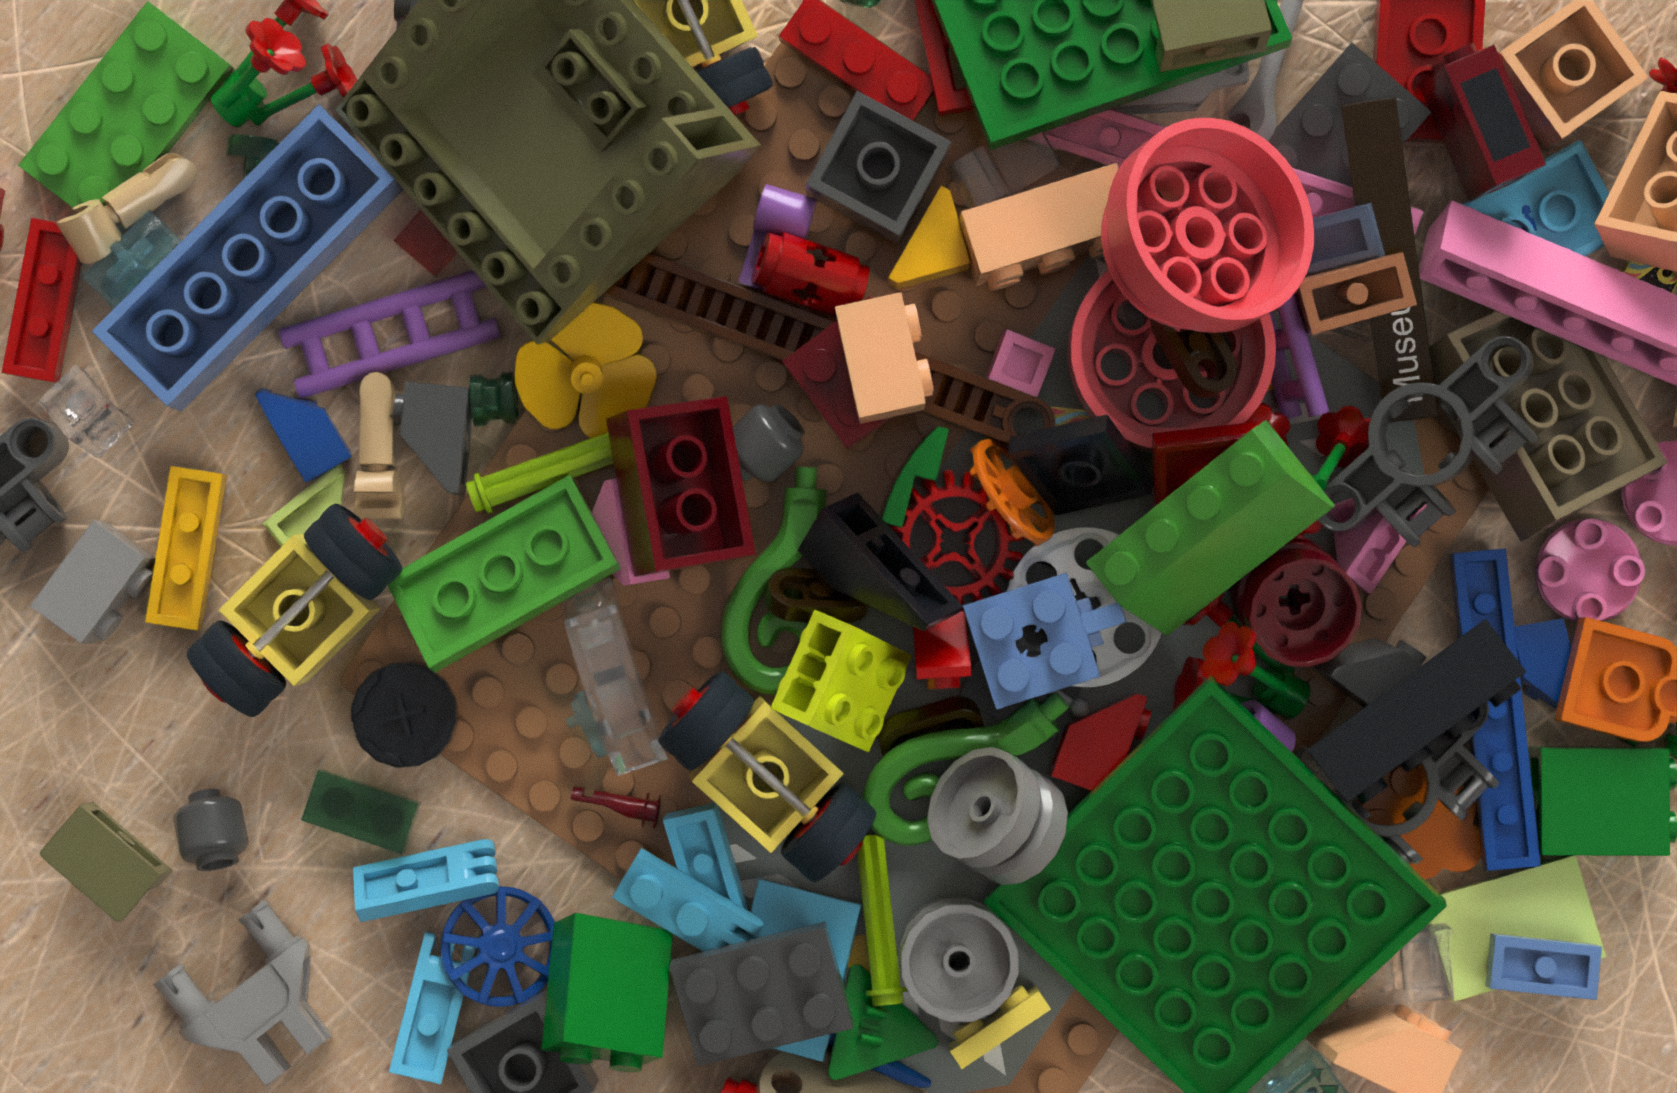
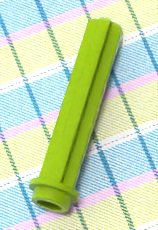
M607 432L484 477H481L479 472L474 474L475 480L466 482V487L476 513L485 509L488 514L493 513V506L549 487L568 475L574 478L613 464L609 434Z
M866 835L862 839V847L857 852L872 990L865 992L866 996H871L872 1006L904 1003L903 992H908L906 986L901 987L884 838L879 835Z

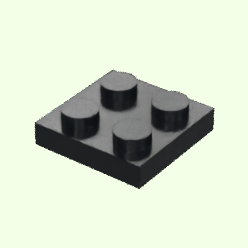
M1107 414L1010 437L1008 455L1056 515L1152 495L1153 476Z

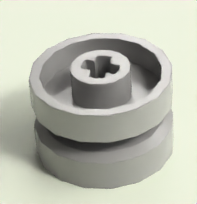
M989 747L972 750L955 760L944 772L930 798L927 821L931 839L942 853L969 866L971 870L986 879L1001 885L1022 883L1039 874L1056 856L1066 833L1068 811L1063 793L1050 779L1038 771L1028 768L1024 762L1012 754Z
M943 895L922 904L907 920L899 940V967L910 997L927 1014L947 1022H973L994 1013L1011 995L1019 974L1018 949L1006 923L983 901L968 895ZM956 951L965 952L967 962L957 967L955 961L950 964L948 963L949 957Z

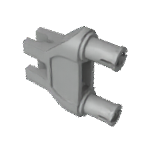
M264 900L251 909V912L242 916L239 922L246 927L268 958L264 960L267 964L217 1003L214 999L210 1002L206 999L184 970L185 967L182 964L167 973L164 978L159 979L154 986L156 989H159L183 1021L179 1025L182 1029L179 1033L185 1040L207 1047L239 1052L264 1085L267 1086L291 1067L266 1033L268 1030L282 1021L307 1055L330 1038L332 1034L307 1001L311 966L310 944L305 937L301 939L297 935L293 938L269 906V902Z

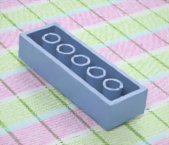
M318 104L92 332L167 407L183 411L404 189Z

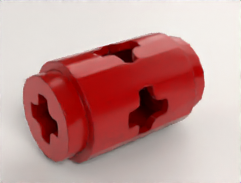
M769 232L760 246L751 281L753 284L762 286L763 293L836 317V306L862 301L868 284L870 268L868 265L859 263L858 256L786 232H781L779 236ZM819 249L822 251V255L828 257L826 261L817 260L814 263V256L807 253V250L814 251ZM807 286V292L813 295L814 299L807 298L802 300L799 298L800 295L793 292L795 288L804 290Z

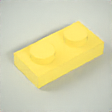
M1023 985L1014 988L1011 995L1003 1002L997 1012L983 1021L980 1018L973 1022H964L952 1032L956 1039L948 1044L949 1050L961 1069L1051 1010L1048 1002L1036 985L1026 991Z

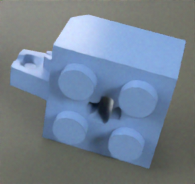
M1067 572L963 605L996 710L1100 677L1091 648L1104 644L1100 633L1101 630L1127 622L1122 606L1118 602L1093 610L1089 597L1076 601ZM1028 625H1036L1035 632H1039L1042 628L1047 635L1048 642L1040 645L1041 654L1039 656L1030 657L1028 656V649L1022 653L1017 646V640L1024 637L1023 628Z

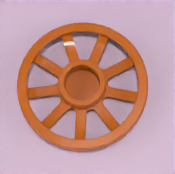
M994 439L981 440L970 449L974 460V466L970 469L971 476L981 482L990 499L986 503L990 511L995 508L998 510L1001 516L1010 524L1011 534L1016 539L1023 536L1032 541L1035 547L1050 540L1055 531V519L1052 509L1008 455L1009 447ZM986 449L988 451L991 461L988 459L985 453ZM1000 453H1003L1013 462L1007 470H1005ZM1041 503L1046 518L1040 516L1030 506ZM1034 524H1035L1042 532H1039V531L1036 529V527L1034 526Z

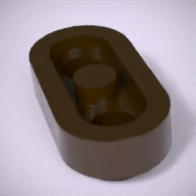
M1150 319L1151 329L1182 384L1190 393L1198 397L1210 398L1232 385L1236 378L1237 365L1221 333L1199 332L1180 329V332H1178L1173 327ZM1198 365L1206 370L1207 379L1198 370Z
M787 568L775 572L769 579L765 596V603L769 611L776 617L790 622H809L814 610L845 623L855 622L864 618L870 607L855 598L833 589L815 569Z
M955 696L890 716L884 721L877 739L882 756H884L895 746L911 738L944 730L984 727V722L979 708L973 700Z

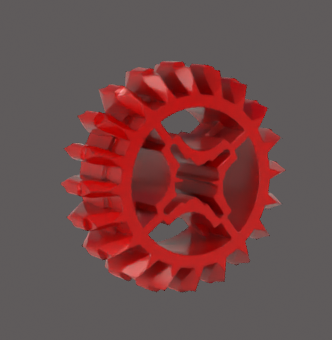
M944 470L942 472L943 487L937 488L935 481L922 478V484L926 493L920 495L912 486L909 499L913 503L906 509L902 527L887 525L894 532H897L899 538L910 548L912 526L918 515L924 519L932 532L933 540L930 548L920 559L923 564L932 571L941 564L954 560L962 565L974 578L960 585H944L963 606V596L966 595L970 596L972 603L982 600L983 597L980 590L986 588L992 596L1002 593L1001 588L993 580L997 575L1005 580H1012L1014 578L1013 571L1003 567L1006 559L1020 562L1024 557L1023 553L1008 550L1009 541L1019 542L1024 540L1025 537L1022 536L1016 539L1012 536L1011 532H1008L1006 525L1009 523L1001 516L996 508L991 511L988 509L986 503L990 499L987 497L988 495L982 484H980L977 491L972 489L974 477L971 476L970 471L964 472L960 486H954L952 470ZM956 496L968 499L980 508L959 522H950L931 503L942 498ZM936 520L943 528H947L951 532H958L961 529L966 530L973 524L964 533L966 540L960 541L966 544L963 552L970 559V563L963 555L951 550L944 554L940 553L933 559L941 551L940 542H945L940 539L943 531L935 523ZM991 521L995 532V549L990 563L985 567L974 550V540L977 534L984 528L983 526Z

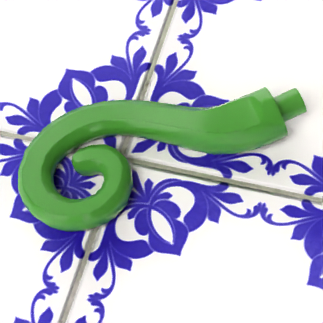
M796 467L795 488L784 487L782 519L778 534L736 583L726 602L722 615L721 645L729 668L735 677L749 689L763 695L777 694L779 683L785 676L790 663L782 667H770L762 664L754 657L749 644L750 619L758 601L767 591L770 577L779 570L791 568L803 556L798 551V548L821 509L826 506L827 490L816 489L817 468ZM769 612L762 617L757 626L756 639L759 645L769 648L775 643L780 632L789 631L797 636L800 643L801 634L809 622L785 621Z
M1054 692L1043 703H1040L1035 698H1031L1010 716L994 725L927 733L895 746L877 762L864 786L862 799L867 801L877 813L871 829L888 842L902 846H918L932 841L927 821L928 815L918 820H905L896 815L890 806L891 792L902 777L921 765L934 761L959 759L975 749L994 747L1008 752L1015 757L1030 752L1045 743L1060 730L1056 719L1069 709V705L1057 692ZM921 773L911 777L902 786L903 796L910 801L919 800L923 797L931 798L940 777L931 773Z

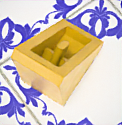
M940 186L888 277L887 285L896 290L969 269L970 260L951 191L943 186Z

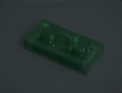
M320 769L317 771L301 821L402 854L406 850L421 802Z

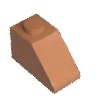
M1403 252L1306 276L1295 292L1306 332L1310 335L1417 305Z

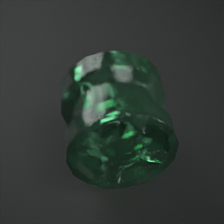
M513 371L502 372L498 378L489 379L482 374L470 375V405L475 427L487 426L491 420H502L506 424H518V392Z

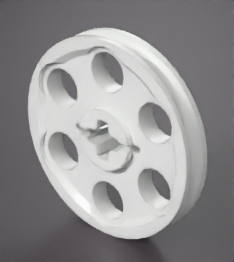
M1090 527L1071 528L1053 534L1050 540L1040 546H1033L1024 555L1013 572L1014 578L1010 580L1007 591L1028 585L1026 581L1028 568L1037 562H1047L1055 568L1057 575L1067 572L1069 581L1075 579L1080 592H1084L1087 598L1093 599L1097 597L1101 604L1098 608L1117 603L1092 570L1083 569L1077 564L1074 558V551L1080 542L1087 539L1096 540L1105 547L1118 537L1119 534ZM1071 584L1074 596H1076V592ZM1122 607L1126 621L1135 623L1142 628L1145 635L1143 647L1133 654L1123 653L1114 643L1115 630L1121 624L1101 630L1100 633L1104 644L1091 648L1096 655V664L1100 677L1072 686L1098 687L1111 684L1130 675L1151 655L1162 633ZM1024 638L1017 640V646L1022 653L1028 649V656L1030 657L1041 654L1040 645H1031Z

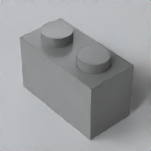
M93 520L30 607L81 644H95L98 639L105 641L119 626L123 616L118 612L130 596L134 599L137 598L151 582L153 572L150 571V568L155 563V557L108 522Z

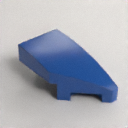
M265 388L255 392V396L305 483L352 457L351 450L325 408L317 406V401L305 398L300 400L272 393V390Z
M1564 618L1515 626L1518 662L1526 671V673L1520 676L1521 683L1528 687L1525 695L1536 702L1538 699H1541L1557 709L1571 651Z

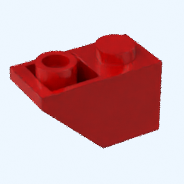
M959 612L925 631L912 626L915 679H926L927 689L960 688V677L971 676L965 612Z
M1131 693L1088 713L1083 718H1078L1065 724L1047 774L1093 791L1127 757L1133 738L1142 740L1152 714V710L1144 708L1148 697Z

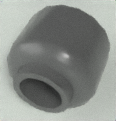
M757 404L733 426L741 476L746 481L754 477L762 482H774L803 454L804 445L801 437L805 434V431L798 420L779 404H774L772 407Z
M205 789L190 794L188 796L189 803L179 808L173 818L182 859L185 862L196 864V868L199 871L219 870L236 864L239 861L238 855L245 851L249 845L240 801L232 797L221 796L219 789Z

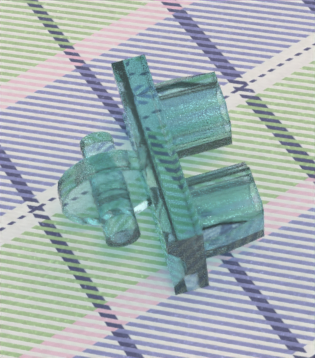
M149 210L121 237V241L116 240L109 247L112 252L102 260L97 261L82 278L114 309L182 240L154 212Z

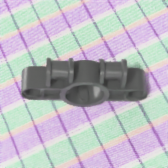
M1495 337L1483 345L1440 385L1412 383L1401 386L1386 395L1377 405L1370 420L1368 430L1370 447L1329 482L1326 489L1323 490L1330 500L1340 492H1346L1352 496L1355 502L1354 515L1348 521L1342 523L1334 519L1329 510L1318 519L1319 522L1327 529L1334 531L1355 530L1379 511L1410 545L1416 547L1420 544V535L1443 515L1450 517L1456 512L1452 504L1436 486L1450 482L1462 474L1473 460L1475 454L1498 475L1504 470L1502 464L1527 442L1534 444L1539 440L1535 432L1505 400L1532 373L1534 362L1529 348L1513 337ZM1502 348H1516L1521 356L1520 368L1511 376H1498L1492 367L1493 356ZM1431 395L1444 400L1440 406L1453 420H1461L1463 437L1458 454L1455 455L1454 452L1449 453L1439 463L1440 471L1435 474L1419 476L1408 473L1403 469L1406 463L1394 449L1390 452L1388 451L1386 430L1390 417L1396 418L1411 406L1408 400L1413 397ZM1509 430H1511L1509 435H1507L1494 448L1492 447L1501 437H1503ZM1427 503L1428 505L1411 520V516Z
M26 418L15 423L0 436V545L7 538L15 547L25 553L32 547L31 541L54 522L61 524L67 519L62 507L40 481L57 467L68 453V437L65 431L57 424L36 418ZM43 430L48 437V446L42 455L34 457L29 450V440L35 432Z
M1488 700L1477 708L1475 717L1477 722L1452 740L1444 732L1427 744L1433 754L1414 767L1417 770L1421 766L1424 772L1426 782L1424 799L1421 804L1415 801L1401 814L1405 818L1404 821L1390 825L1371 823L1367 820L1371 814L1356 800L1352 804L1350 802L1346 803L1334 788L1335 794L1409 865L1411 863L1418 865L1423 858L1400 835L1408 833L1423 824L1433 812L1437 800L1462 822L1467 817L1466 809L1488 788L1495 789L1500 785L1499 781L1463 746L1488 719ZM1472 776V780L1455 795L1454 792Z

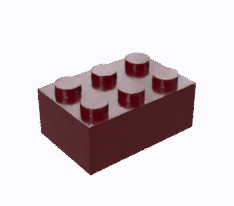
M727 396L626 410L606 419L634 577L732 561L756 555Z

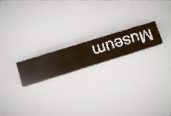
M1396 96L1341 105L1355 207L1367 203L1372 204L1385 253L1383 256L1403 252L1417 303L1415 306L1370 318L1381 400L1393 390L1407 384H1434ZM1436 396L1413 397L1408 400L1411 406L1396 418L1390 417L1389 423L1438 416Z

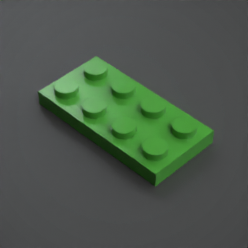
M147 1L18 166L72 208L95 199H99L103 206H105L101 197L137 173H142L145 168L161 156L169 153L234 68Z
M568 475L403 567L401 573L387 586L428 668L436 673L617 572L621 567L571 475Z

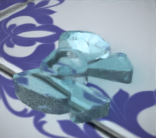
M583 690L573 695L574 701L570 702L575 715L566 718L565 721L569 729L580 724L593 752L600 759L608 755L607 751L610 750V747L599 728L603 727L598 706L588 691Z

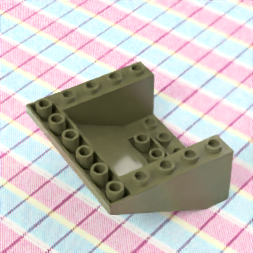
M419 0L335 109L537 345L549 342L728 184L761 146L633 0Z

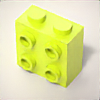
M814 610L807 627L801 634L800 643L786 674L779 683L777 694L770 709L869 753L875 738L882 730L884 718L893 697L905 678L906 668L912 655L855 626Z

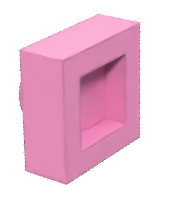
M1003 330L985 378L1038 397L1056 348L1010 330Z

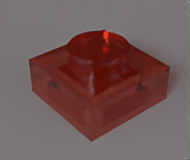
M421 209L393 240L435 277L458 253Z

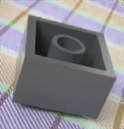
M857 91L805 184L806 195L817 199V201L899 245L948 156L951 141Z
M547 988L456 1040L446 1050L470 1093H590L595 1089L599 1079L590 1064L560 1061V1053L541 1050Z

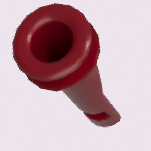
M573 787L571 800L602 805L627 818L642 820V827H644L645 821L654 822L653 829L657 825L661 795H659L658 801L649 800L650 793H647L646 799L594 790L593 797L584 796V788Z

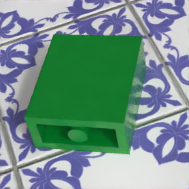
M1528 746L1540 855L1670 856V843H1674L1677 838L1676 815L1673 811H1670V790H1674L1676 787L1677 768L1674 759L1669 758L1668 748L1639 746Z
M573 913L555 922L553 925L541 1050L560 1053V1061L571 1064H590L593 1059L610 1061L609 1068L620 1072L642 1071V1065L663 1058L670 972L669 964L673 934L666 929L580 913Z

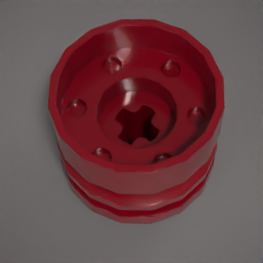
M1297 535L1229 589L1234 614L1244 626L1251 628L1255 632V641L1270 658L1287 666L1311 667L1330 661L1349 645L1359 628L1362 604L1357 585L1320 544L1302 535ZM1294 584L1296 586L1295 588L1288 589L1290 585ZM1287 595V598L1285 599L1280 598V596Z

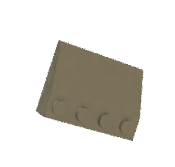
M1498 311L1446 334L1429 347L1435 385H1440L1483 345L1495 337L1509 336L1516 338L1526 345L1533 355L1534 366L1531 375L1505 400L1535 432L1539 440L1534 444L1528 442L1502 464L1504 470L1498 475L1476 454L1473 458L1474 463L1520 542L1559 523L1668 463L1606 357ZM1505 347L1498 350L1492 360L1493 370L1501 377L1513 375L1520 368L1521 356L1518 350L1513 347ZM1436 397L1440 404L1444 401L1442 398ZM1446 413L1462 440L1461 420L1455 421ZM1509 430L1503 437H1501L1492 447L1494 448L1507 435H1509L1511 430Z

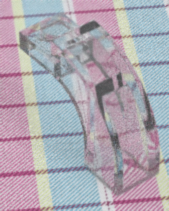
M611 578L601 580L563 601L562 605L566 617L564 623L579 676L599 734L617 776L668 760L666 750L658 742L661 735L660 726L631 649L616 590Z

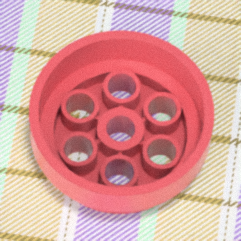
M1193 118L1164 128L1133 151L1120 166L1110 187L1107 204L1103 213L1101 242L1106 265L1114 282L1127 300L1140 312L1158 323L1169 327L1220 333L1248 326L1277 309L1291 298L1303 282L1310 266L1314 247V225L1310 204L1298 176L1274 146L1257 133L1234 122L1216 118ZM1156 189L1161 193L1163 199L1159 196ZM1186 235L1189 236L1193 244L1190 243Z
M1109 270L1094 283L1077 309L1068 340V366L1071 381L1079 401L1090 417L1107 414L1131 447L1152 453V433L1245 423L1255 412L1268 390L1275 367L1276 340L1269 313L1243 328L1221 332L1230 341V350L1237 365L1236 378L1230 387L1215 395L1214 403L1210 408H1199L1191 402L1188 390L1182 384L1175 370L1161 368L1154 361L1153 348L1158 341L1151 329V318L1143 314L1144 323L1141 328L1136 330L1124 328L1117 319V309L1119 306L1130 302L1117 287ZM1109 353L1121 355L1128 364L1126 378L1122 380L1107 378L1101 370L1102 357ZM1198 365V370L1207 379L1206 370ZM1152 392L1161 398L1164 409L1159 419H1146L1138 412L1136 402L1139 394Z

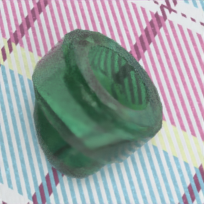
M231 134L227 140L226 156L244 160V179L279 144V141L260 136Z

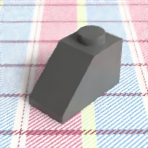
M405 382L404 394L397 393L393 408L394 425H401L400 435L444 489L448 493L465 496L475 391L468 387Z
M1377 638L1349 644L1330 661L1311 666L1310 668L1365 708L1421 667L1426 656L1402 640H1399L1396 646H1392Z

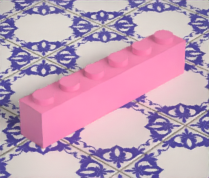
M1452 200L1429 227L1419 266L1420 279L1677 386V295Z

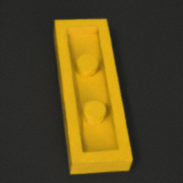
M170 466L145 623L202 631L227 475Z

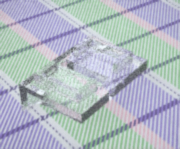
M1446 923L1425 926L1400 950L1403 988L1395 989L1391 958L1346 999V1007L1348 1009L1454 999L1450 941L1451 935L1454 934L1453 929Z

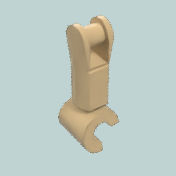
M167 153L145 168L142 173H137L101 197L105 206H103L99 199L84 202L72 208L75 215L61 219L56 222V225L81 263H95L109 255L120 243L122 235L116 226L117 223L126 229L164 204L165 200H169L190 188L197 179V168L192 161L177 153Z
M379 372L369 373L360 384V414L362 417L360 418L359 465L367 467V470H358L356 473L353 491L356 493L353 513L360 519H402L405 514L403 482L397 470H388V468L396 467V425L393 423V408L397 391L394 383L386 375Z

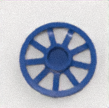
M499 886V890L493 894L463 900L450 914L442 933L441 957L445 971L454 986L462 994L475 1002L495 1007L522 1003L537 994L548 982L553 925L555 921L549 910L537 897L513 887ZM495 896L496 923L489 925L473 907V904L482 899ZM506 896L517 898L528 904L517 920L511 925L506 923ZM536 911L544 921L548 932L526 937L521 936L520 930ZM463 912H466L482 932L480 937L475 938L452 934L454 926ZM550 942L546 965L530 958L523 952L526 946ZM450 943L476 947L478 955L459 967L454 968L450 954ZM484 963L488 966V970L481 990L478 993L466 985L460 976ZM516 963H522L541 974L531 986L523 991L514 969ZM498 970L505 971L513 995L506 997L489 996Z

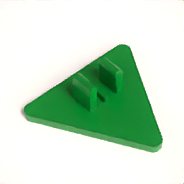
M859 964L849 968L845 985V992L854 1020L853 1029L835 1033L827 1075L831 1080L845 1078L934 1049L939 1043L938 1037L902 1003L872 1006L871 996H866L865 992L872 990L871 974Z

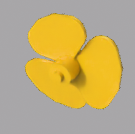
M593 302L551 339L569 357L548 342L537 345L533 340L525 342L516 353L514 381L524 407L543 426L550 429H560L573 421L582 393L578 415L579 426L589 438L608 432L607 418L626 410L645 408L649 403L657 378L653 362L644 355L635 354L642 346L643 341L642 330L638 323L614 306Z

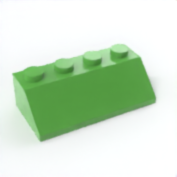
M1265 420L1221 453L1086 561V563L1120 606L1168 636L1326 514L1335 505L1267 420Z

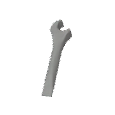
M1282 0L1279 7L1291 36L1304 0ZM1287 48L1262 57L1257 74L1250 87L1228 113V118L1236 124L1243 126L1250 122L1249 129L1268 142L1274 134L1277 124L1275 87Z

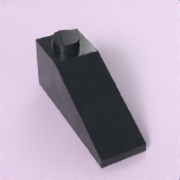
M858 492L822 508L798 548V551L833 589L922 631L958 614L963 607Z

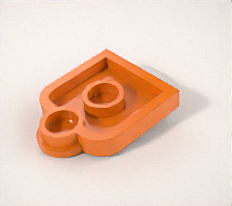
M1589 617L1578 618L1554 721L1633 742L1652 741L1660 737L1667 729L1669 723L1677 722V647L1663 637Z
M1398 765L1382 777L1389 786L1362 805L1371 814L1367 819L1369 822L1381 825L1400 823L1405 820L1401 814L1415 801H1418L1420 804L1422 803L1426 782L1421 766L1417 770L1413 768L1406 773L1402 766ZM1461 785L1454 794L1457 795L1464 786ZM1437 800L1433 812L1423 824L1408 833L1400 835L1423 858L1418 865L1410 864L1423 879L1436 876L1443 868L1454 872L1466 871L1479 862L1482 857L1479 829L1472 823L1476 814L1475 801L1466 809L1467 817L1461 822Z

